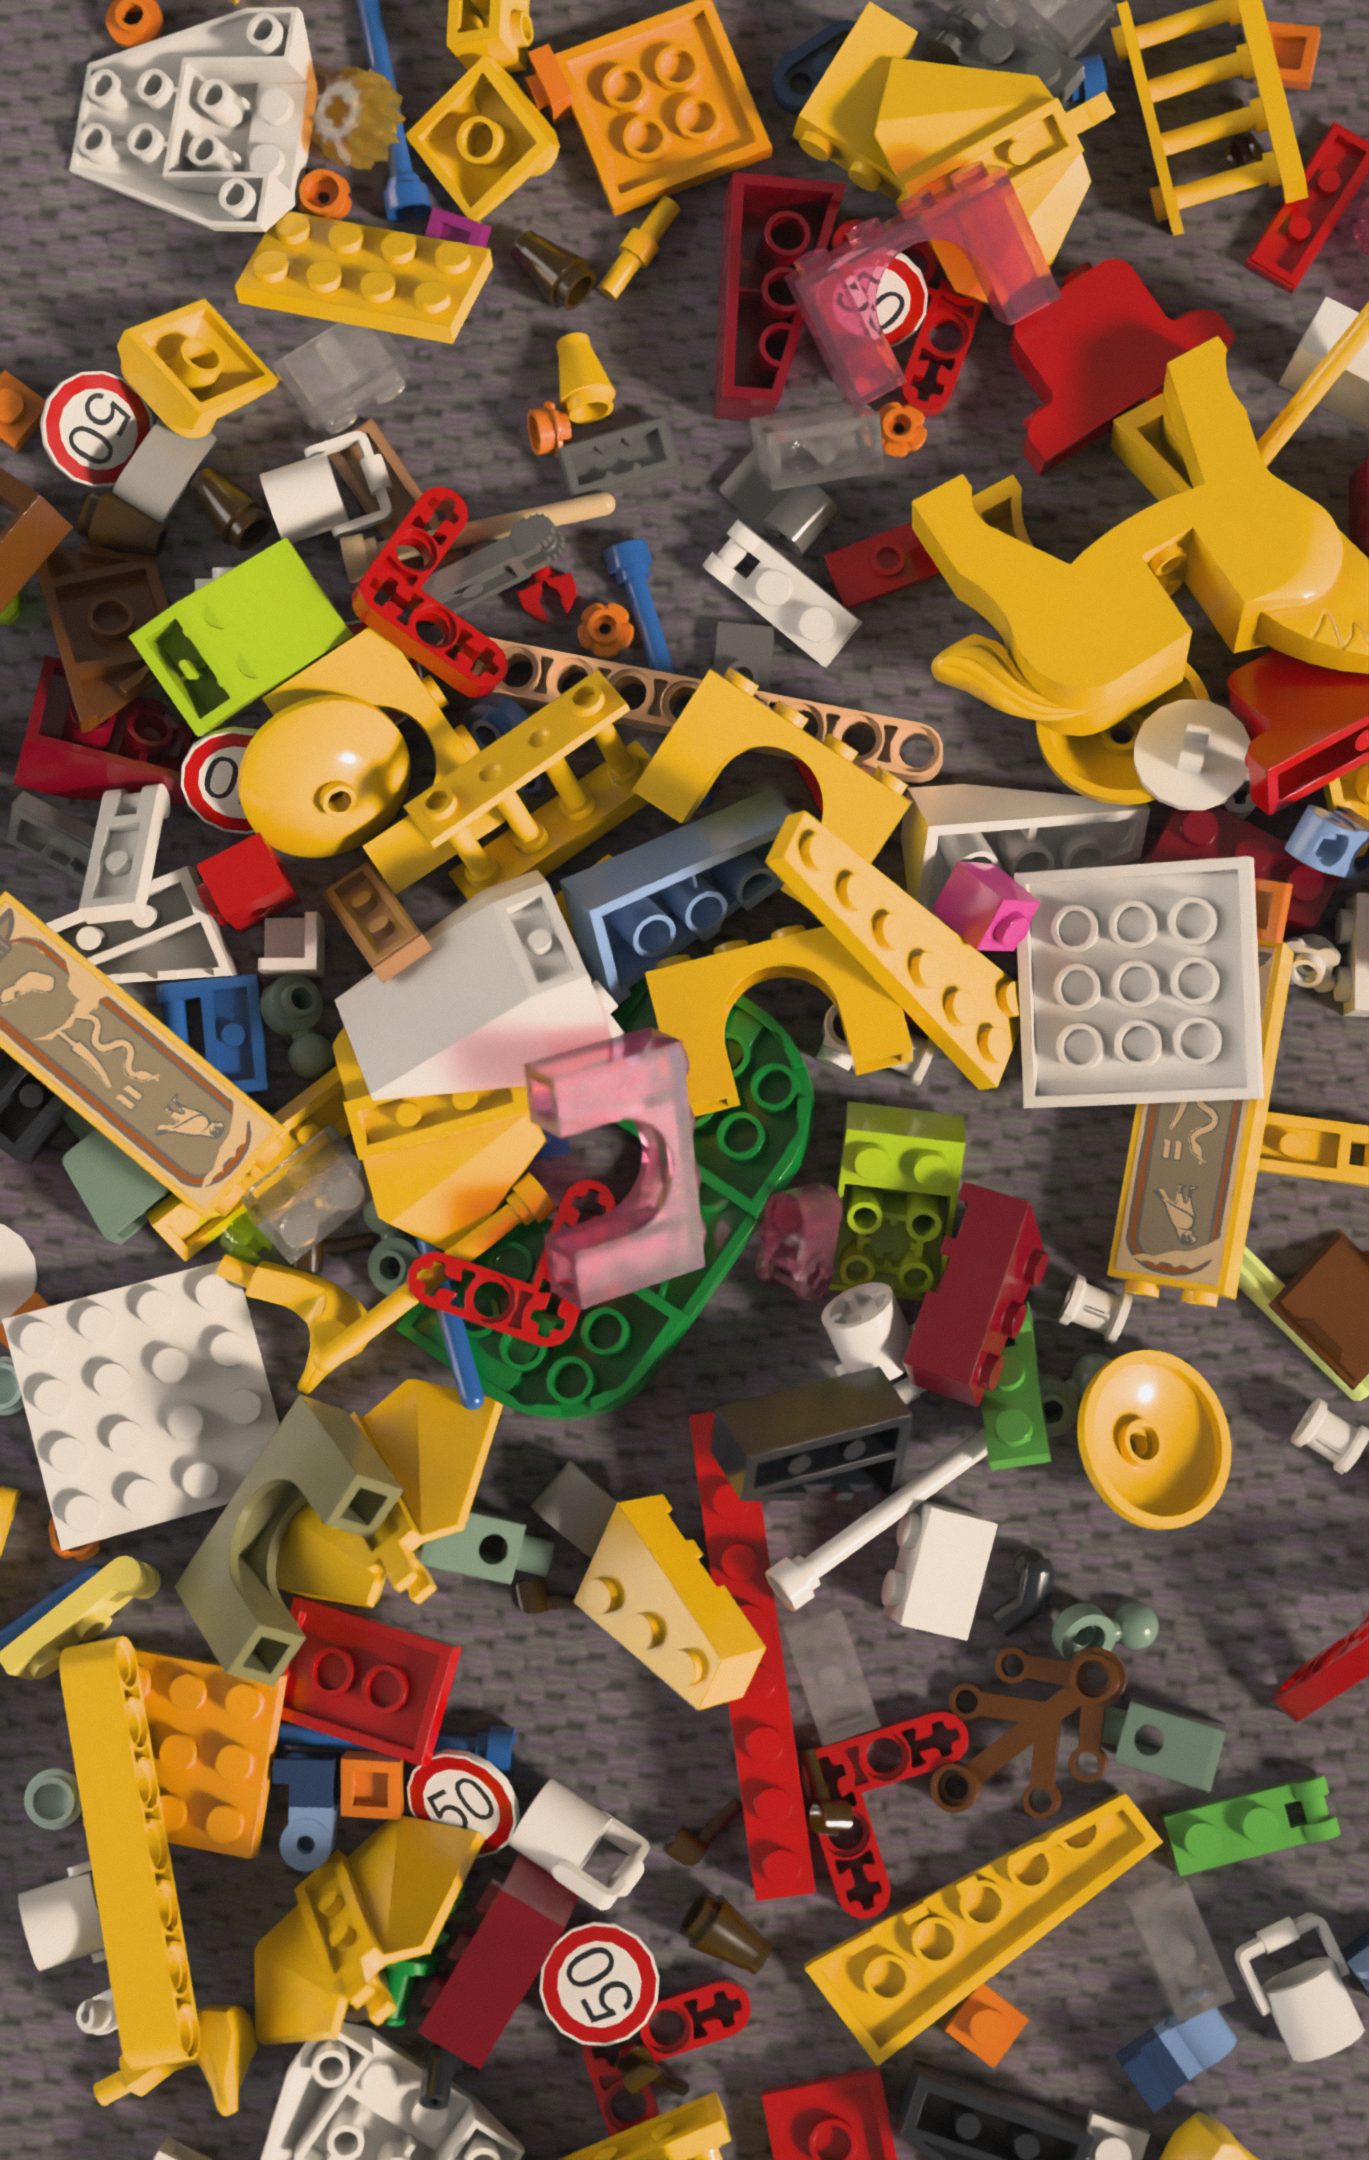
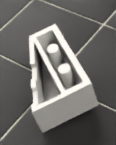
M185 866L151 880L144 918L87 924L80 910L46 923L115 983L239 975L216 917L210 916L195 888L196 885L201 883L195 867Z

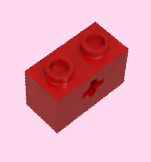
M260 832L196 865L204 881L196 885L195 888L211 917L215 916L221 926L229 923L240 934L265 922V918H272L302 902L277 852Z

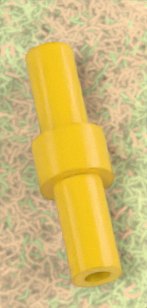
M662 196L639 229L632 228L619 246L620 256L597 286L604 296L615 301L641 266L645 269L659 251L657 242L681 211V208L674 200L667 196Z

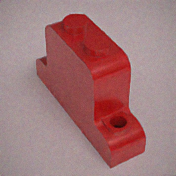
M1107 259L1094 267L1091 262H1086L1069 273L1062 281L1064 286L1047 298L1041 292L1025 301L1015 312L1018 319L1010 340L1009 353L1016 366L1043 403V405L1031 412L1022 421L1027 430L1023 441V452L1039 477L1111 431L1114 419L1162 394L1168 362L1216 336H1219L1226 346L1227 355L1236 336L1223 317L1210 309H1198L1195 311L1188 310L1173 320L1169 319L1133 268L1127 262L1120 259Z
M1275 649L1230 674L1227 681L1229 711L1243 723L1251 741L1245 756V765L1249 768L1250 797L1252 802L1269 816L1369 761V674L1339 671L1310 664Z

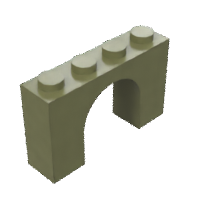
M301 1394L298 1396L174 1586L226 1674L274 1686L306 1639L304 1633L283 1603L276 1583V1562L279 1547L289 1523L300 1508L309 1502L324 1525L372 1539L404 1491L346 1410Z

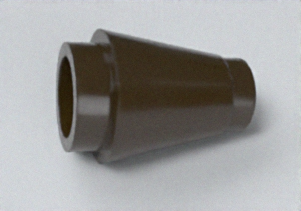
M532 230L523 233L515 242L511 251L512 259L518 263L553 307L562 306L569 311L577 308L586 300L596 280L595 273L589 269L587 259L543 236H539Z
M214 467L203 469L193 478L190 484V492L196 497V500L226 545H234L239 550H247L254 547L266 536L271 527L272 519L267 514V505L262 500L233 482Z
M109 491L103 495L91 492L82 506L77 523V534L87 538L89 545L150 555L157 558L165 545L168 526L157 522L156 519Z
M706 1891L701 1893L688 1909L680 1926V1934L689 1939L688 1944L690 1948L745 1969L751 1974H756L763 1967L772 1950V1943L764 1938L722 1894L714 1897Z

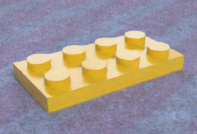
M288 211L265 232L236 282L235 289L238 301L241 304L453 344L493 267L490 248Z

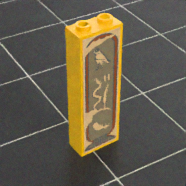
M6 891L0 896V1047L203 1219H208L214 1211L225 1217L247 1192V1189L240 1184V1181L252 1167L256 1165L264 1172L286 1147L287 1144L278 1138L286 1127L19 900Z
M1257 940L1264 1099L1136 1105L1107 1272L1108 1276L1125 1281L1123 1292L1158 1298L1160 1287L1182 1291V1302L1208 1307H1217L1218 1297L1236 1300L1294 952L1284 941L1282 943H1273Z

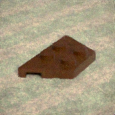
M81 543L79 551L56 547L37 569L36 574L81 733L93 730L159 682L129 636L167 610L169 606L153 556L127 551L113 553L104 547Z

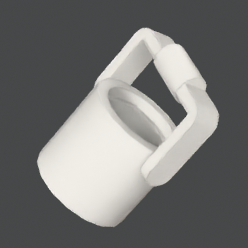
M353 431L312 445L304 450L306 459L259 474L281 539L286 537L291 544L330 530L334 538H342L386 523L393 515V508L387 494L393 486L381 454L374 455L368 437L361 431ZM358 445L363 457L360 464L371 495H376L381 510L349 521L327 455Z
M877 1282L857 1285L839 1294L824 1308L821 1316L822 1322L842 1362L834 1367L837 1377L846 1373H854L880 1366L890 1381L906 1371L903 1360L916 1322L910 1326L908 1325L890 1286ZM909 1376L893 1385L905 1404L919 1398L920 1394L926 1391V1389L912 1385Z
M551 1778L542 1788L509 1841V1845L548 1871L559 1883L600 1910L609 1909L618 1897H625L630 1893L644 1873L645 1868L642 1862L650 1849L649 1843L644 1837L607 1812L599 1810L554 1778ZM602 1837L630 1855L623 1859L610 1877L608 1888L582 1871Z
M90 1860L68 1867V1878L18 1894L19 1908L26 1938L35 1965L39 1971L90 1954L93 1963L106 1960Z
M1310 1912L1293 1920L1288 1916L1257 1931V1938L1237 1948L1235 1961L1251 1996L1262 2016L1272 2013L1293 2061L1308 2062L1324 2058L1344 2049L1361 2037L1365 2029L1341 1977L1349 1974V1969L1325 1919ZM1316 1928L1329 1957L1307 1960L1271 1977L1261 1987L1249 1960L1263 1953L1270 1954L1300 1939V1935Z

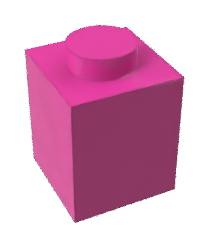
M957 861L931 911L976 950L1014 951L1017 944L1027 935L1030 921L1040 901L994 863Z

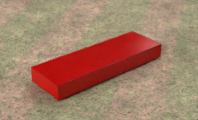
M1333 121L1304 167L1308 198L1285 204V200L1282 202L1243 266L1292 295L1369 172V142Z

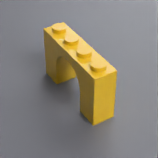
M869 1L800 112L792 136L799 140L801 148L811 157L820 161H828L829 159L848 171L849 178L856 185L870 192H876L877 190L896 201V206L904 215L918 222L873 135L891 59H906L918 31Z
M371 627L366 628L262 697L273 716L294 703L325 695L354 697L366 701L379 709H388L405 715L423 730L431 743L436 762L433 785L481 752L465 726L460 724L453 729L442 713L441 709L449 703L433 678L428 675L420 680L408 662L412 657ZM495 805L467 826L476 840H479L504 823L506 819L497 805ZM410 815L362 846L395 895L457 854L448 839L434 849Z
M729 667L724 676L710 669L632 791L678 822L687 823L721 771L731 760L743 752L754 748L777 747L784 749L803 760L818 780L823 797L821 824L872 864L913 802L902 795L908 785L880 766L876 768L873 774H870L852 762L858 751L834 735L828 733L822 742L804 730L803 727L809 719L781 700H778L772 709L753 695L759 686L733 668ZM784 883L780 890L806 906Z
M803 925L785 927L771 934L772 940L748 945L746 940L730 941L713 949L714 955L691 960L689 955H676L657 962V969L645 972L678 1108L683 1120L740 1106L725 1045V1026L729 1012L737 999L752 986L768 979L787 977L806 981L823 991L833 1002L839 1013L855 1076L913 1061V1046L902 1007L826 926L807 931Z

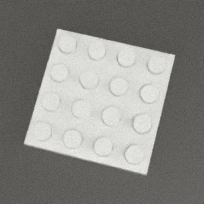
M1245 856L1014 873V880L1040 901L1030 921L1027 935L1017 944L1024 1108L1264 1099L1253 857Z
M221 1261L2 1319L61 1551L228 1504L279 1427L243 1287L216 1275Z

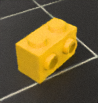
M529 0L448 1L446 45L468 71L483 55L494 59L507 73L525 71L527 69V46L532 45L534 36L533 25L529 16Z

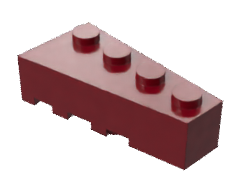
M733 172L723 201L713 419L758 423L770 422L783 392L801 328L811 302L818 273L827 250L847 183Z

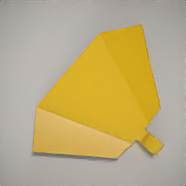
M892 58L873 135L954 291L1015 315L1016 310L1025 301L1039 293L1091 183L1082 155L1084 149L1077 135L1109 118L1115 113V110L1105 91L1065 113L1058 97L1054 99L1041 79L1035 75Z
M345 1026L332 1045L347 1100L343 1104L358 1159L363 1160L378 1218L444 1251H447L496 1213L505 1200L504 1198L512 1190L511 1187L520 1179L546 1142L532 1107L529 1094L574 1082V1079H570L562 1083L373 1101Z
M407 1379L364 1417L353 1411L349 1416L404 1491L372 1539L324 1525L313 1507L307 1502L295 1514L283 1535L276 1562L277 1588L292 1595L373 1608L387 1574L393 1588L399 1592L407 1588L411 1600L417 1604L423 1602L437 1590V1587L431 1575L416 1558L413 1551L422 1543L464 1530L503 1404L484 1395V1403L479 1409L468 1410L461 1404L456 1388L418 1379Z
M402 1815L400 1820L388 1819L348 1857L339 1849L332 1853L322 1866L314 1870L294 1889L298 1904L257 1943L254 1950L255 2039L263 2046L338 2039L348 2001L357 2009L364 2004L369 2012V2019L379 2026L397 2008L390 1992L379 1980L377 1972L386 1964L431 1952L485 1838L478 1831Z

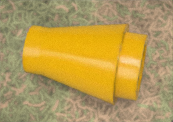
M577 332L563 336L556 343L559 357L560 407L568 413L572 422L587 424L599 421L612 412V400L616 394L615 389L594 353L588 335Z

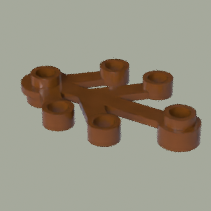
M1012 1646L1001 1650L995 1658L994 1668L998 1677L1004 1682L1015 1684L1030 1678L1065 1685L1047 1701L986 1692L982 1686L973 1682L957 1685L949 1695V1707L958 1718L970 1720L983 1716L1019 1723L967 1764L955 1762L940 1767L933 1774L930 1782V1793L935 1804L942 1810L950 1813H959L971 1808L981 1796V1784L1034 1743L1030 1785L1023 1792L1022 1805L1027 1814L1035 1819H1046L1054 1815L1059 1810L1062 1802L1061 1793L1055 1785L1062 1720L1080 1706L1078 1748L1069 1757V1770L1075 1779L1083 1783H1091L1103 1777L1108 1768V1758L1102 1750L1106 1707L1121 1698L1127 1685V1672L1123 1662L1114 1652L1106 1648L1090 1647L1083 1649L1071 1661L1032 1656L1025 1648L1019 1646ZM1011 1653L1018 1655L1023 1660L1024 1668L1019 1676L1010 1675L1005 1669V1659ZM1092 1666H1099L1107 1673V1684L1102 1689L1094 1688L1088 1681V1671ZM963 1690H970L977 1697L978 1704L973 1712L964 1711L958 1704L959 1694ZM1083 1752L1092 1753L1098 1761V1769L1093 1775L1084 1773L1079 1767L1078 1760ZM953 1775H960L966 1779L968 1792L964 1797H957L951 1793L949 1780ZM1037 1788L1044 1789L1050 1794L1052 1803L1047 1811L1039 1810L1033 1804L1032 1795Z

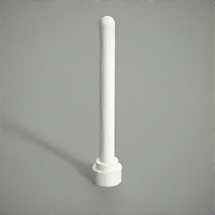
M984 1427L806 1558L798 1555L790 1560L785 1557L765 1572L767 1581L781 1602L792 1612L796 1611L814 1597L813 1590L820 1585L818 1578L987 1455Z

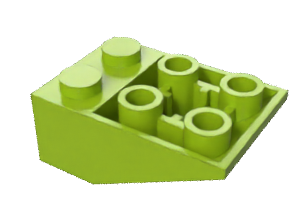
M286 537L176 602L129 636L136 649L197 736H205L211 731L223 729L263 701L262 697L354 637L345 621Z
M847 1101L825 1289L846 1291L857 1285L877 1282L890 1286L896 1298L919 1301L924 1300L927 1290L936 1291L948 1262V1256L939 1254L945 1235L952 1236L966 1144L964 1115Z

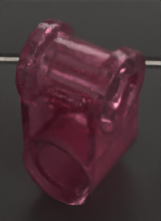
M815 1181L775 1193L767 1200L764 1208V1226L760 1251L756 1260V1274L761 1281L769 1285L781 1283L794 1289L796 1296L807 1302H814L821 1298L829 1288L834 1275V1255L839 1224L842 1218V1203L838 1193L831 1185L826 1182Z

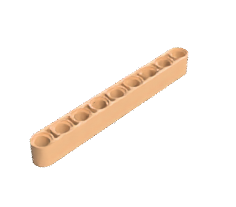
M488 637L503 650L507 658L508 670L517 662H529L533 665V675L526 685L510 687L506 683L505 675V678L493 692L507 695L519 705L542 709L562 695V684L569 675L573 673L590 675L598 669L618 693L629 684H640L647 689L644 703L640 707L628 711L614 721L613 724L668 734L677 721L674 717L676 702L681 697L693 695L703 681L702 679ZM444 638L437 645L443 644ZM456 642L447 656L453 659L462 646ZM477 659L472 672L480 677L486 665ZM756 691L753 695L772 709L778 700H781L805 717L814 720L818 724L816 738L822 742L828 733L844 741L846 735L852 730L866 729L870 731L876 738L874 748L868 754L856 756L852 761L870 774H873L876 768L880 766L903 782L924 783L933 779L939 773L943 764V743L940 736L932 727L923 723L762 691ZM913 740L927 742L934 752L931 761L922 767L906 765L901 760L900 752L908 742ZM759 747L748 750L801 760L791 752L777 747Z

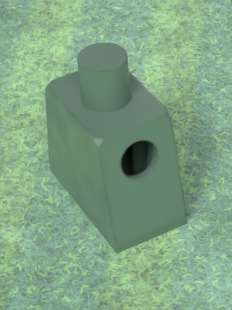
M71 1108L65 1114L63 1121L80 1142L62 1157V1164L102 1235L107 1240L122 1245L149 1222L146 1214L173 1192L76 1110Z
M471 1506L464 1530L422 1543L413 1552L416 1558L425 1566L511 1584L515 1570L545 1577L552 1560L554 1542L524 1535L526 1525L519 1518ZM492 1535L504 1539L500 1557L479 1552V1545L486 1536Z
M1132 1697L1128 1711L1110 1705L1106 1707L1103 1742L1118 1746L1115 1761L1120 1764L1210 1792L1226 1728L1225 1723ZM1143 1725L1159 1729L1164 1738L1162 1749L1136 1743L1135 1734L1137 1730Z

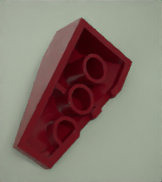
M45 655L13 784L68 799L102 801L103 794L107 790L126 789L130 794L141 792L142 788L146 785L164 784L169 793L170 804L188 805L181 788L182 764L192 745L204 736H197L190 726L166 714L168 706L152 697L146 703L135 698L93 730L81 733L61 659Z

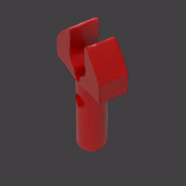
M549 565L532 573V576L529 577L530 580L527 588L517 592L524 613L545 625L549 623L544 608L539 601L543 594L542 587L544 585H547L551 591L559 594L567 617L570 616L577 597V587L571 572L559 575L551 571Z

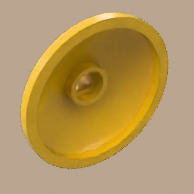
M1186 662L1184 678L1181 683L1100 733L1086 736L1065 735L1052 731L1036 721V735L1039 748L1053 773L1069 788L1087 798L1114 805H1134L1156 800V798L1142 786L1134 768V742L1143 722L1160 707L1181 699L1207 700L1211 702L1209 694L1199 675ZM1122 729L1129 732L1132 739L1127 743L1121 744L1115 742L1111 734L1116 730Z
M342 695L308 698L294 703L275 714L251 739L242 757L238 772L239 801L256 833L260 832L268 843L279 851L305 858H324L352 851L373 839L395 817L402 806L409 787L411 776L410 755L406 742L396 725L384 712L374 705L361 699ZM344 791L343 795L338 799L329 801L334 793Z
M1139 1350L1118 1356L1102 1366L1090 1380L1080 1403L1077 1437L1085 1471L1103 1501L1127 1521L1140 1527L1154 1530H1169L1194 1523L1207 1514L1220 1498L1231 1466V1439L1227 1419L1216 1394L1207 1381L1185 1361L1171 1354L1156 1350ZM1130 1438L1135 1443V1452H1133L1131 1448Z

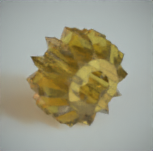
M344 66L339 75H327L326 91L314 94L319 105L317 111L309 117L317 126L313 133L312 141L320 145L324 156L342 166H350L358 170H371L375 162L388 161V146L394 143H401L396 136L397 126L406 120L398 111L403 96L392 88V82L387 80L384 75L372 70L365 71L358 67L350 68Z

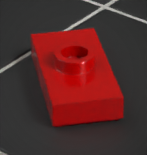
M912 522L823 555V562L840 604L848 610L942 575L913 531Z

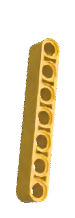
M125 1636L66 1647L60 1656V1679L123 2057L131 2070L194 2060L200 2045L199 2024L135 1650L130 1640Z

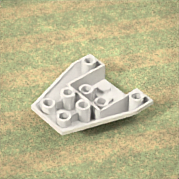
M298 7L244 8L88 63L69 171L90 182L213 231L266 232L300 201L299 187L305 175L318 97L302 11Z
M538 870L492 886L475 895L423 934L433 948L385 983L373 971L335 999L373 1101L562 1083L619 1061L618 1053L589 975L551 888Z
M342 2022L338 2039L306 2042L287 2069L260 2160H520L525 2153V2149L475 2097L454 2082L451 2084L448 2107L442 2110H431L419 2104V2095L424 2062L371 2028Z

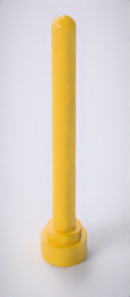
M1369 302L1257 441L1261 459L1266 467L1369 340Z
M528 1172L511 1187L513 1192L504 1198L507 1202L505 1206L444 1253L471 1262L521 1222L525 1226L534 1220L540 1224L557 1210V1206L534 1176ZM434 1262L431 1269H422L418 1272L417 1279L425 1283L423 1293L429 1295L448 1280V1278L443 1276L444 1265ZM407 1282L319 1349L313 1359L315 1367L322 1372L333 1370L419 1303L408 1291Z

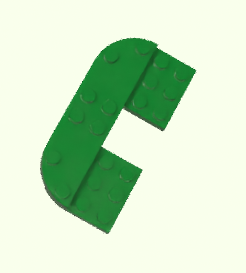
M646 976L638 982L631 992V996L627 998L614 1017V1020L624 1032L623 1035L614 1041L619 1061L573 1078L574 1082L566 1085L565 1089L569 1093L654 1149L662 1157L607 1235L575 1327L569 1338L561 1344L551 1347L536 1346L463 1319L483 1392L489 1397L523 1414L552 1421L588 1419L605 1414L627 1403L639 1394L661 1370L797 1173L809 1149L814 1130L815 1096L811 1076L803 1057L785 1029L769 1013L743 995L733 1005L725 1026V1045L740 1106L683 1120L678 1108ZM505 1200L498 1208V1210H500L503 1206L507 1204ZM547 1218L540 1224L534 1220L525 1226L521 1222L470 1263L530 1284L552 1222ZM562 1228L560 1229V1236H572ZM563 1246L554 1251L551 1256L550 1265L556 1277L561 1280L571 1281L580 1276L583 1271L584 1261L578 1250L573 1247ZM462 1270V1281L460 1283L452 1280L461 1309L463 1308L464 1290L474 1277V1274ZM542 1280L539 1292L551 1293V1296L544 1310H533L530 1320L539 1324L537 1334L546 1337L549 1330H560L562 1328L563 1320L555 1316L559 1299L563 1297L572 1303L575 1292L555 1289ZM494 1282L481 1284L476 1289L473 1298L477 1311L486 1317L500 1315L505 1310L508 1301L506 1291L502 1286ZM420 1302L407 1312L396 1330L452 1369L436 1310Z

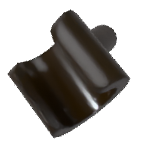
M1234 99L1230 102L1231 111L1245 107L1242 99ZM1246 131L1234 135V139L1227 145L1224 154L1231 166L1238 168L1244 166L1248 161L1263 160L1262 154L1266 153V151L1251 131Z
M372 1232L336 1239L301 1236L293 1243L291 1266L294 1269L305 1272H322L325 1253L337 1254L374 1247Z
M545 1577L533 1578L529 1581L520 1580L513 1584L516 1605L526 1613L535 1614L558 1609L582 1611L573 1603L576 1595H548Z
M809 1749L801 1752L813 1799L806 1813L808 1827L817 1834L837 1836L839 1830H849L853 1823V1812L850 1804L847 1801L830 1799L829 1790L824 1782L816 1750Z
M733 1798L704 1825L698 1835L682 1825L675 1835V1840L667 1847V1854L685 1866L698 1864L707 1852L710 1843L716 1838L715 1836L743 1808Z
M643 2045L636 2046L614 2062L615 2067L624 2076L622 2081L625 2087L633 2095L650 2082L681 2097L685 2096L689 2091V2084L659 2067Z

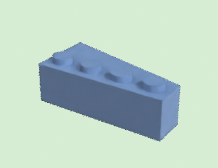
M765 790L560 880L579 954L593 981L597 980L615 1003L619 1005L631 996L628 989L644 978L645 972L657 969V962L676 955L698 938L703 943L722 930L720 925L724 919L740 907L750 910L782 887L785 882L765 861L786 816L794 813L769 791Z

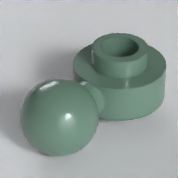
M295 974L284 975L270 983L264 989L260 998V1010L264 1021L273 1031L292 1037L293 1043L288 1052V1061L292 1070L298 1076L305 1079L321 1078L333 1067L335 1055L330 1041L324 1036L316 1034L312 1027L320 1019L323 1010V1001L318 988L308 978ZM292 994L299 999L302 1009L294 1006L291 999Z
M371 1194L364 1204L363 1216L368 1227L380 1234L381 1242L373 1248L370 1254L368 1271L375 1287L382 1293L390 1295L406 1283L408 1269L413 1261L420 1257V1252L415 1238L404 1236V1231L378 1218ZM392 1257L396 1258L400 1263V1273L397 1277L389 1269V1262Z
M1091 1353L1081 1357L1073 1367L1072 1377L1066 1381L1056 1375L1040 1374L1043 1402H1059L1058 1411L1053 1416L1046 1417L1048 1437L1059 1436L1073 1426L1079 1412L1078 1401L1082 1399L1085 1389L1096 1372L1111 1360L1109 1357L1099 1353Z
M1140 1602L1123 1604L1115 1611L1112 1618H1108L1094 1604L1079 1603L1067 1608L1059 1615L1053 1625L1052 1642L1066 1661H1071L1078 1652L1090 1647H1102L1111 1651L1115 1642H1118L1127 1649L1140 1650L1148 1647L1155 1640L1159 1630V1623L1154 1611L1149 1606ZM1082 1628H1084L1082 1633L1076 1635Z

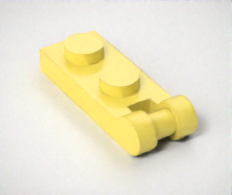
M129 1556L117 1557L1 1650L0 1663L9 1675L30 1681L50 1675L59 1668L63 1649L75 1646L81 1640L88 1641L100 1635L110 1626L112 1622L110 1616L134 1597L142 1600L154 1596L161 1585V1576L158 1570L152 1565L140 1562Z

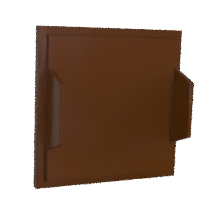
M1338 1229L1268 1306L1351 1390H1354L1369 1374V1250H1360Z

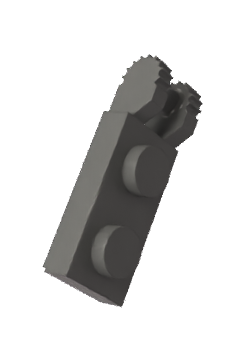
M959 3L957 5L954 4L945 14V20L947 21L946 24L956 33L972 42L967 49L956 36L950 33L946 34L939 29H934L924 40L926 42L924 45L930 55L947 65L1038 76L1054 99L1058 97L1062 106L1085 78L1083 63L991 20L987 23L978 11L966 8Z
M536 513L533 516L530 514L528 519L522 518L514 522L509 537L506 536L500 540L482 542L471 550L469 556L449 566H437L421 589L452 612L458 614L531 577L532 573L550 565L551 561H557L559 557L562 558L561 554L565 552L564 547L566 546L565 538L558 529H554L556 526L549 516L545 517L543 513L541 515ZM426 621L428 624L431 623L432 625H435L434 623H432V622H430V621Z

